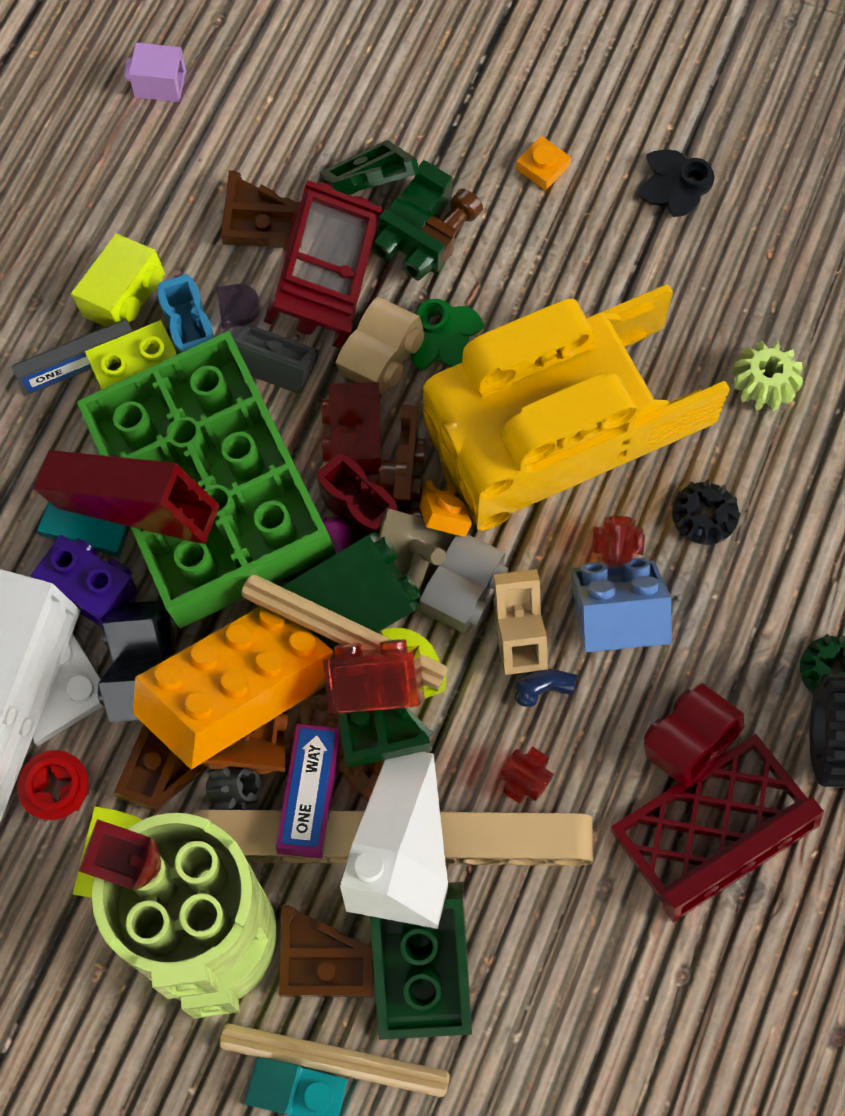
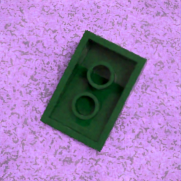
M463 882L448 883L438 929L370 916L379 1040L472 1035Z

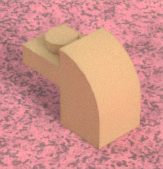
M537 569L494 574V614L505 675L548 670L547 635L541 616L540 579Z

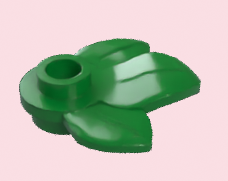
M441 299L424 301L416 311V315L420 317L424 328V340L419 350L414 354H410L411 359L420 371L428 368L437 359L449 367L462 363L463 349L470 342L469 336L479 333L485 327L480 315L468 306L451 307L449 303ZM433 316H442L440 323L436 325L429 324Z

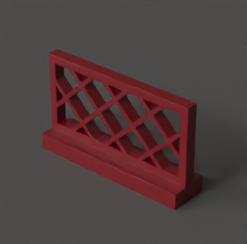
M754 734L715 759L705 773L691 786L685 788L680 783L676 784L612 825L611 832L663 903V910L674 923L820 826L824 810L813 797L808 799L758 735ZM754 750L765 764L763 776L736 772L738 759ZM732 764V771L724 770V768ZM769 770L776 779L768 778ZM710 777L730 780L727 800L700 795L702 782ZM735 781L761 786L758 806L732 801ZM696 787L695 794L687 793ZM766 787L785 790L795 803L784 810L764 807ZM674 800L694 803L690 824L664 819L666 806ZM699 804L725 809L722 830L695 825ZM660 810L659 818L651 817V815ZM730 810L757 815L755 829L747 834L727 831ZM762 816L770 817L769 820L761 824ZM637 824L657 827L653 848L634 844L626 831ZM662 828L689 833L685 854L659 849ZM698 834L719 838V852L710 858L690 855L693 835ZM725 840L735 841L724 848ZM643 855L651 856L650 865L645 860ZM657 858L683 862L681 877L665 887L654 872ZM689 864L698 865L694 869L687 872Z

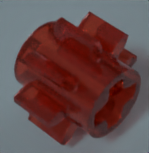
M605 517L604 526L594 527L593 552L602 553L601 561L606 564L624 566L625 563L629 562L630 565L634 554H644V529L636 528V520L631 517Z
M533 746L527 754L516 749L498 776L507 782L502 793L519 804L522 803L526 796L536 802L554 776V773L546 769L550 757Z

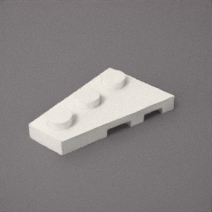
M73 633L33 735L34 743L37 746L103 707L98 699V683L101 679Z

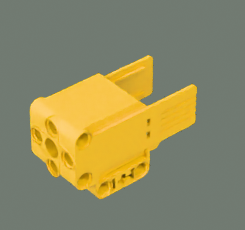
M668 284L586 318L577 300L573 298L552 304L474 338L463 349L462 363L433 375L425 382L423 386L422 407L423 425L440 456L441 469L448 485H451L455 492L459 493L478 531L492 529L505 522L511 513L705 429L719 420L720 412H722L721 407L724 406V401H726L725 396H728L730 390L726 381H722L704 390L700 388L670 402L668 400H656L653 398L625 347L646 339L649 335L663 329L673 291Z

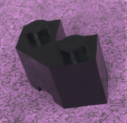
M162 600L117 604L103 622L102 638L104 644L110 649L113 663L98 683V699L100 704L105 706L109 722L139 720L133 714L135 677L165 661L167 655H175L176 638L170 614Z

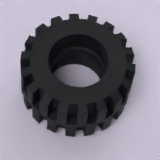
M823 674L813 694L809 725L810 756L813 771L818 783L822 787L845 788V674Z

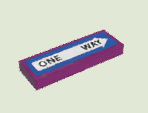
M296 724L276 843L277 854L323 859L341 741L340 728Z

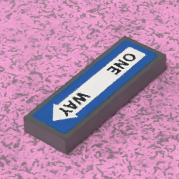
M124 319L23 360L11 367L25 396L92 369L85 351L132 332L127 319Z

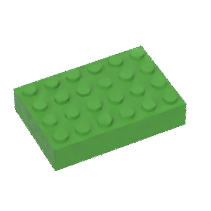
M230 331L77 401L99 455L177 463L220 505L205 544L131 527L165 608L180 629L244 599L241 595L246 580L251 575H257L276 584L337 554L320 515Z

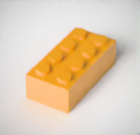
M260 606L136 676L133 714L192 770L325 687L333 650L308 628Z

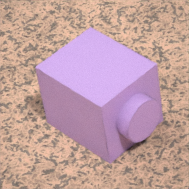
M136 42L133 57H128L125 64L126 81H131L135 98L180 102L186 74L181 47Z

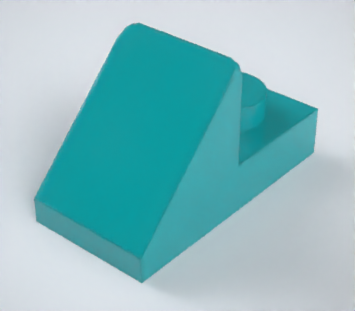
M257 1057L245 1105L287 1116H340L348 1079L302 1068L297 1064Z

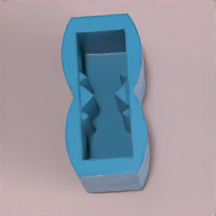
M188 274L159 282L158 298L177 355L214 338L211 323L204 312L199 289L194 280Z

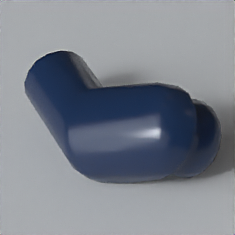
M551 668L530 672L520 677L516 682L515 689L517 692L515 693V701L521 706L533 707L537 704L538 695L547 690L573 696L577 674Z

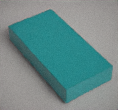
M48 501L37 532L40 536L57 540L60 534L73 542L76 538H80L93 546L97 552L120 557L130 526L60 510Z

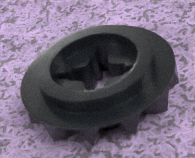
M709 479L699 483L691 481L687 487L678 492L672 506V518L678 531L688 540L703 545L717 544L731 536L737 527L741 514L737 505V497H733L727 491L726 485L719 486L713 484ZM699 500L704 502L707 507L719 506L713 513L714 521L712 519L709 520L706 515L699 516L697 514L694 516L701 506Z

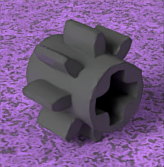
M233 766L208 771L210 776L206 782V794L209 800L215 804L214 810H247V804L258 803L257 797L261 791V780L258 773L252 772L248 768Z

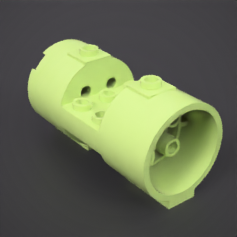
M165 813L135 823L128 830L151 837L156 841L160 851L161 870L147 885L137 890L94 877L92 906L95 921L106 943L123 960L152 981V988L167 999L175 998L181 1001V1009L192 1018L240 1013L239 999L252 991L265 977L274 960L278 944V926L274 910L237 842L224 830L211 823L210 820L197 815Z

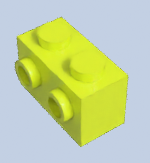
M116 233L72 291L71 295L84 318L105 327L127 319L128 323L137 318L141 306L152 291L158 288L165 272L155 249Z
M161 320L85 351L101 390L177 355Z

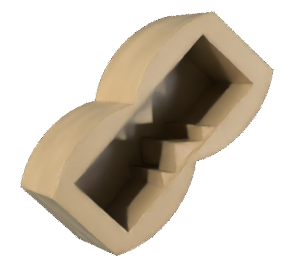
M380 297L375 298L362 316L357 329L343 345L335 363L341 375L381 395L390 386H395L403 373V361L411 353H416L423 343L424 328L420 317Z

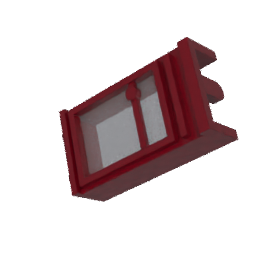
M307 180L295 204L264 322L272 324L279 312L300 319L297 331L302 334H312L317 326L335 331L332 346L340 348L351 334L352 322L382 207L371 204L369 200L363 197H352L336 191L328 184Z

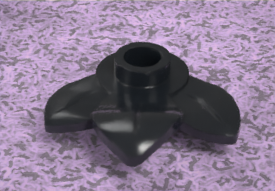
M676 150L653 151L646 155V160L655 175L651 176L641 186L638 195L651 205L662 206L668 204L669 211L673 217L685 216L696 210L701 196L711 190L715 179L714 172L710 164L704 159H687ZM694 177L699 179V181H692L689 178Z

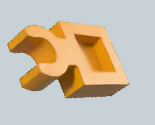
M427 479L420 494L422 500L419 505L426 527L466 537L472 522L464 502L454 496L456 492L451 485H446L445 490L442 491L433 485L432 480Z

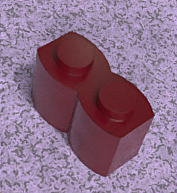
M338 453L317 472L322 501L332 513L349 520V524L353 527V532L359 539L374 532H377L379 535L386 508L398 511L393 497L383 487L369 482L361 466L346 455Z
M704 683L699 684L692 691L687 689L681 693L674 704V712L663 721L661 719L654 721L644 735L646 757L685 788L695 783L710 767L715 758L722 754L745 728L744 713Z

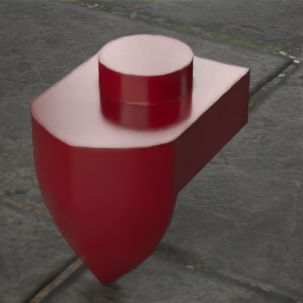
M97 819L78 871L132 890H137L147 885L160 872V851L153 838Z

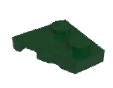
M385 140L319 173L323 183L330 185L336 191L351 195L363 189L414 176L421 172L415 157L389 140Z

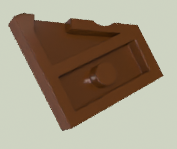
M229 170L221 232L222 243L226 245L284 248L296 202L289 198L279 197L274 190L262 184L258 188L242 180L240 173Z
M401 405L400 442L397 446L393 499L400 512L411 509L412 501L419 502L422 477L415 476L416 463H424L426 439L419 438V406Z
M143 724L114 791V797L156 813L208 767L201 763L191 770Z
M282 905L279 996L373 997L372 947L338 932L337 929L323 922H318L290 905Z

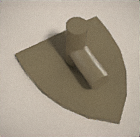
M386 508L379 532L380 539L386 536L393 545L398 555V559L394 561L402 576L408 574L412 578L421 597L437 568L444 563L446 551L456 535L427 528L422 517Z

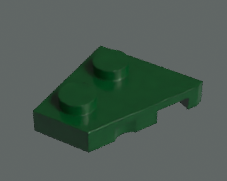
M376 671L332 680L344 759L348 768L433 749L428 735L412 719L407 709L398 698H395Z

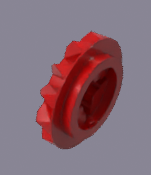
M51 750L40 753L33 757L20 773L17 784L19 800L29 814L45 822L48 820H65L67 816L75 811H80L81 804L86 796L89 795V774L82 762L68 752ZM50 770L59 781H67L66 785L60 788L58 802L49 792H41L43 788L49 786Z

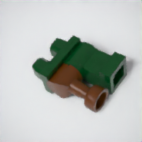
M425 160L419 165L421 173L415 175L403 193L380 216V230L373 240V253L385 261H390L398 250L407 255L403 260V270L417 281H420L430 271L436 274L444 267V261L452 256L455 235L463 222L474 221L483 211V205L479 198L466 189H459L452 197L453 177ZM450 202L452 210L442 220L438 219L437 216Z

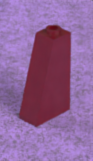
M49 450L33 487L35 491L57 509L201 544L206 543L220 506L177 463Z

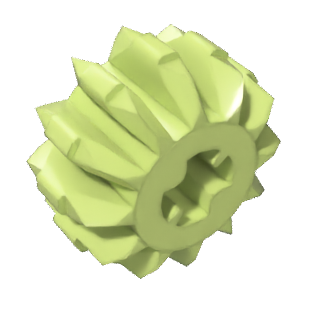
M761 340L756 344L755 349L746 347L742 351L740 359L735 362L732 370L733 375L736 376L732 383L733 389L743 391L740 397L742 403L751 399L756 401V411L761 409L764 403H767L774 412L776 409H779L781 402L788 405L793 401L796 395L795 392L799 391L803 384V378L799 376L803 369L802 362L792 361L795 355L794 349L783 353L780 351L779 341L774 343L772 348H768Z

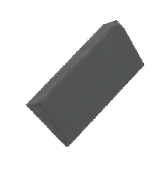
M245 324L233 338L252 377L295 393H299L304 387L319 355V350L249 324Z

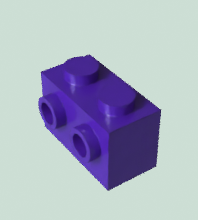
M60 534L30 576L31 578L53 583L81 610L80 615L102 628L103 622L117 604L130 603L138 590L131 577L133 573L127 566L115 559H111L108 563L96 556L97 550L86 541L76 538L73 542Z

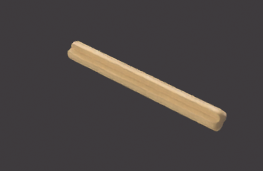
M257 575L249 576L243 586L241 595L251 602L433 689H438L447 673V667L425 655Z
M229 1023L225 1024L220 1037V1047L227 1051L297 1064L309 1069L437 1097H444L447 1093L449 1073L445 1070Z

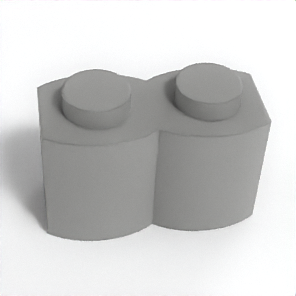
M468 534L466 537L456 535L446 551L444 563L437 568L420 598V612L463 634H466L472 624L478 627L489 606V603L484 600L491 589H494L493 575L508 573L509 568L504 566L505 552Z

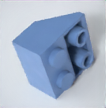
M632 558L621 564L606 565L600 562H591L584 564L580 568H570L578 632L585 653L672 644L671 596L654 560L648 561L643 558Z

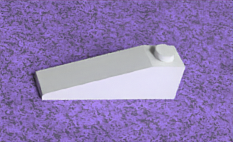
M418 752L384 761L353 840L340 888L346 912L438 929L448 889L433 753Z

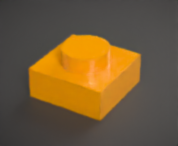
M541 135L516 161V170L546 191L570 166L571 157Z

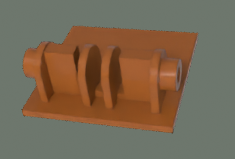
M282 713L202 764L211 769H224L228 766L243 767L259 774H268L273 771L285 772L284 732H286L288 714Z

